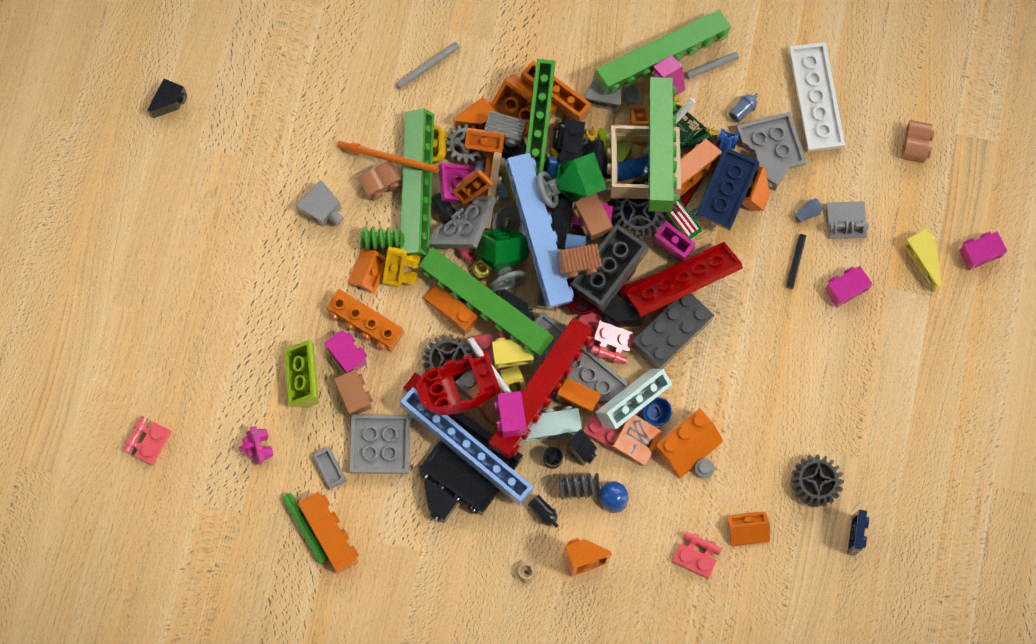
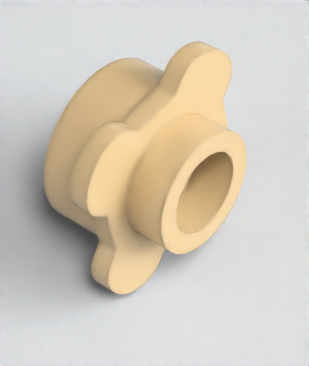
M521 561L518 571H515L514 575L517 579H522L526 584H530L538 569L536 566L528 564L527 561Z

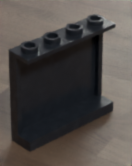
M462 412L457 413L454 421L510 468L513 470L517 468L523 459L521 453L518 452L516 456L512 455L508 460L489 448V441L493 434ZM441 440L423 464L418 466L419 475L422 478L431 479L437 483L436 485L442 490H447L451 493L452 497L458 500V503L464 502L468 505L467 509L475 515L478 513L483 515L500 491L499 488Z

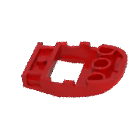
M487 351L483 352V356L476 358L468 355L463 356L464 359L454 362L451 359L446 361L444 366L438 369L434 367L422 374L416 386L422 405L431 413L449 415L474 409L501 393ZM472 369L480 393L476 394L477 397L461 401L453 377Z

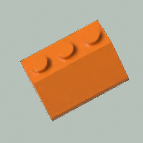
M513 74L504 80L490 105L497 113L526 120V128L523 135L528 138L533 87L516 74ZM551 102L549 121L558 108L553 102Z
M699 408L660 441L654 450L679 478H682L699 460L704 459L719 446L723 439L713 422Z
M579 538L568 541L563 553L571 577L607 564L612 556L610 550L586 539L579 540Z

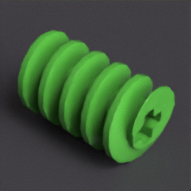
M364 226L361 231L360 250H362L363 245H365L366 250H369L371 245H373L375 251H377L379 245L382 251H385L386 246L388 248L394 246L399 248L397 228H394L393 233H391L389 227H387L385 232H383L382 227H379L378 232H376L374 226H372L370 232H368L367 226Z

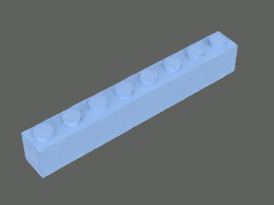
M530 153L510 157L505 161V166L546 308L550 309L569 304L573 301L574 294L571 286H568L567 275L561 276L557 260V252L560 251L556 245L558 241L555 231H552V217L550 213H547L546 204L538 189L535 159L531 158Z
M414 387L400 401V406L403 410L519 506L533 492V486L448 415H437L428 411L422 405L418 392Z

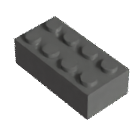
M618 224L613 227L598 247L602 267L595 274L586 275V272L578 273L579 276L575 277L571 283V288L575 293L601 311L606 309L649 252L646 243Z
M690 293L672 302L633 340L631 347L653 368L663 369L712 321L714 314Z

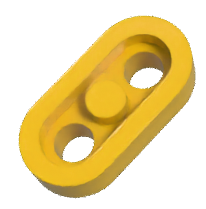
M434 126L433 163L437 164L442 162L446 155V132L441 127Z

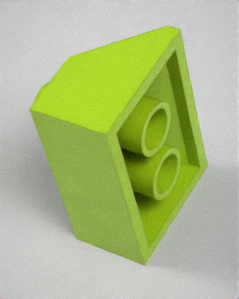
M307 340L284 349L288 406L308 408L319 404L315 352L312 340Z

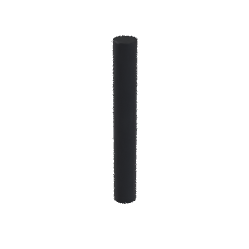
M799 234L786 285V288L789 289L794 288L806 240V235Z

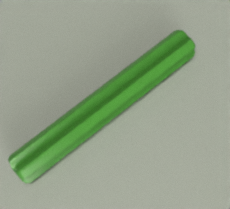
M292 493L286 494L282 499L317 561L320 564L326 562L328 556Z

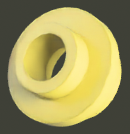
M478 260L473 266L474 275L481 279L489 277L492 269L482 260ZM484 267L486 271L480 272L479 268Z

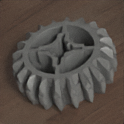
M619 198L620 201L615 202L616 207L613 208L615 213L613 220H617L615 225L618 224L635 237L640 235V238L644 239L645 233L648 237H651L652 232L656 233L658 231L657 227L662 226L661 220H664L663 212L653 211L654 218L652 221L646 213L649 208V199ZM625 207L628 208V212L631 214L628 220L623 215ZM635 212H642V215L635 216ZM640 223L643 226H634V224Z
M442 335V341H439L436 337L434 339L436 344L429 342L428 345L431 349H424L427 355H423L422 360L427 362H424L422 365L423 368H427L425 372L434 368L432 360L435 353L441 360L437 369L445 365V358L447 357L448 359L449 357L452 358L454 362L460 352L463 356L471 355L472 358H474V354L469 353L471 351L470 346L465 347L466 341L460 343V337H457L454 341L453 335L449 336V340H446L445 335ZM452 347L453 349L447 352L444 351L442 348ZM464 373L454 376L453 379L458 380Z
M819 454L815 456V460L811 455L807 457V460L802 458L800 460L801 464L797 463L795 465L797 470L792 471V474L796 477L790 479L791 482L796 483L791 487L792 490L798 489L795 496L797 497L801 494L803 497L800 501L804 502L807 499L808 506L812 502H814L815 507H819L820 502L823 507L827 505V501L832 504L834 502L833 497L837 499L840 496L838 492L843 490L839 485L843 484L844 480L838 479L843 473L836 472L840 468L839 465L833 467L834 460H830L829 463L826 462L827 456L820 460ZM814 466L811 476L802 477L805 469ZM822 468L829 473L830 477L822 473ZM816 475L818 477V481H821L819 485H817L816 481H813L816 478ZM804 485L810 486L812 488L813 494L808 492ZM832 485L828 494L820 496L822 486Z

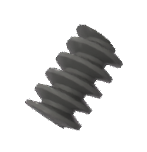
M588 473L586 479H584L583 474H579L578 479H576L575 474H572L570 480L566 474H564L562 480L559 476L561 499L564 500L565 494L568 495L569 499H572L573 493H575L577 499L580 498L581 493L584 494L585 498L588 497L589 493L595 498L597 492L600 494L599 474L595 473L594 478H592L591 474Z

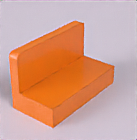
M467 128L464 148L502 153L505 133Z
M361 250L348 284L360 286L370 293H375L385 269L386 257L375 250Z
M566 378L562 388L560 387L557 393V399L592 415L601 397L599 392L570 378Z
M766 511L727 516L731 546L770 541V522Z

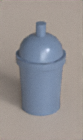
M757 93L754 96L751 94L743 95L738 103L728 112L730 117L739 123L756 109L758 103L756 98L759 95Z

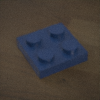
M858 510L852 515L848 555L855 556L866 547L867 536H864L865 528L867 529L869 526V517H866L867 511Z

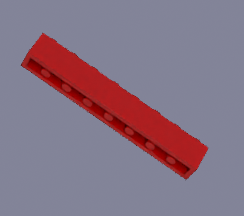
M574 317L571 319L522 392L527 435L503 438L502 431L498 432L497 429L489 441L490 449L508 460L512 455H517L521 448L519 444L523 439L526 440L529 437L531 426L533 423L537 424L542 416L540 414L543 408L547 409L552 402L551 396L554 392L558 393L563 385L561 381L564 377H568L573 370L571 366L575 361L578 362L583 355L582 350L585 345L588 347L594 337L592 336L593 329Z

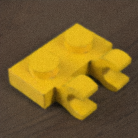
M389 247L382 283L401 287L402 282L415 285L418 273L412 271L404 272L405 266L418 268L421 256H407L408 250Z

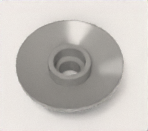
M509 205L497 211L492 220V229L509 227L523 234L524 228L518 207Z

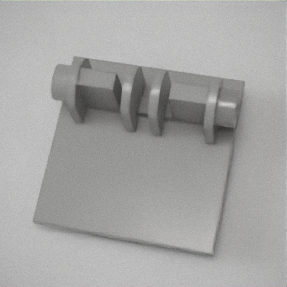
M864 201L827 202L829 239L867 238L869 223L866 222Z

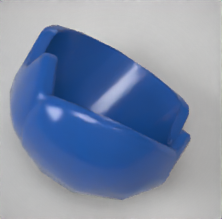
M656 397L641 409L643 420L655 427L669 422L673 413L671 404L667 399Z
M617 481L606 482L601 486L600 494L598 493L599 501L605 511L617 513L627 506L629 500L627 489Z

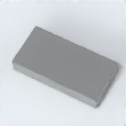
M329 446L312 454L329 490L347 482Z

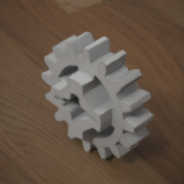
M465 124L464 128L458 125L457 131L452 129V135H447L448 141L446 142V147H448L447 154L452 153L451 159L457 158L458 164L464 161L465 165H467L468 161L474 164L475 158L481 160L480 154H485V151L469 148L465 150L464 143L468 128L467 124Z

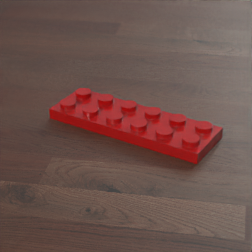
M722 242L623 289V292L639 316L642 317L743 269V265L728 245Z

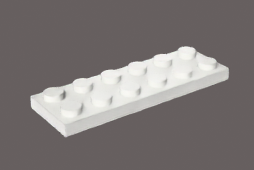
M826 42L790 46L789 55L807 152L844 148V135Z

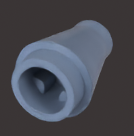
M814 198L813 200L810 199L794 215L802 223L805 220L821 215L820 212L824 209L818 199Z

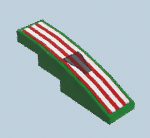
M649 177L642 181L645 185H649ZM677 200V204H673L672 212H663L665 220L689 239L702 232L701 227L680 200Z

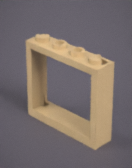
M611 125V134H607V144H610V148H607V159H610V163H607V175H611V179H607V190H611V198L649 199V185L617 184V141L649 142V126ZM673 127V130L677 132L676 142H673V146H677L676 157H673V161H677L676 173H673V177H677L676 189L673 188L674 193H677V200H680V127Z

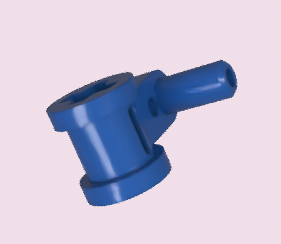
M721 128L717 145H720L719 149L722 153L725 147L735 149L739 133L732 134Z

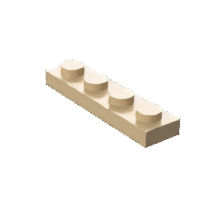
M494 152L490 177L493 185L489 187L488 196H493L496 199L494 206L498 207L499 196L496 195L497 188H501L502 177L499 176L500 169H504L505 158H502V153ZM494 207L485 228L491 229L492 220L495 215L493 214Z

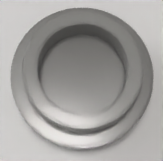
M631 86L624 90L623 99L626 103L634 105L641 100V91L637 87Z
M701 459L695 465V472L701 478H709L714 473V464L709 459Z

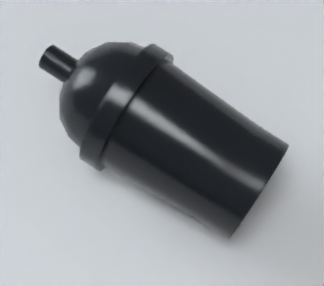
M563 118L562 122L557 123L553 128L551 149H555L558 153L562 151L566 118Z
M441 192L431 198V203L439 215V219L444 223L449 222L451 216L456 213V209L450 202L441 201Z
M537 495L528 503V506L538 517L541 524L546 526L554 525L556 528L559 526L556 523L558 519L556 510L540 495Z

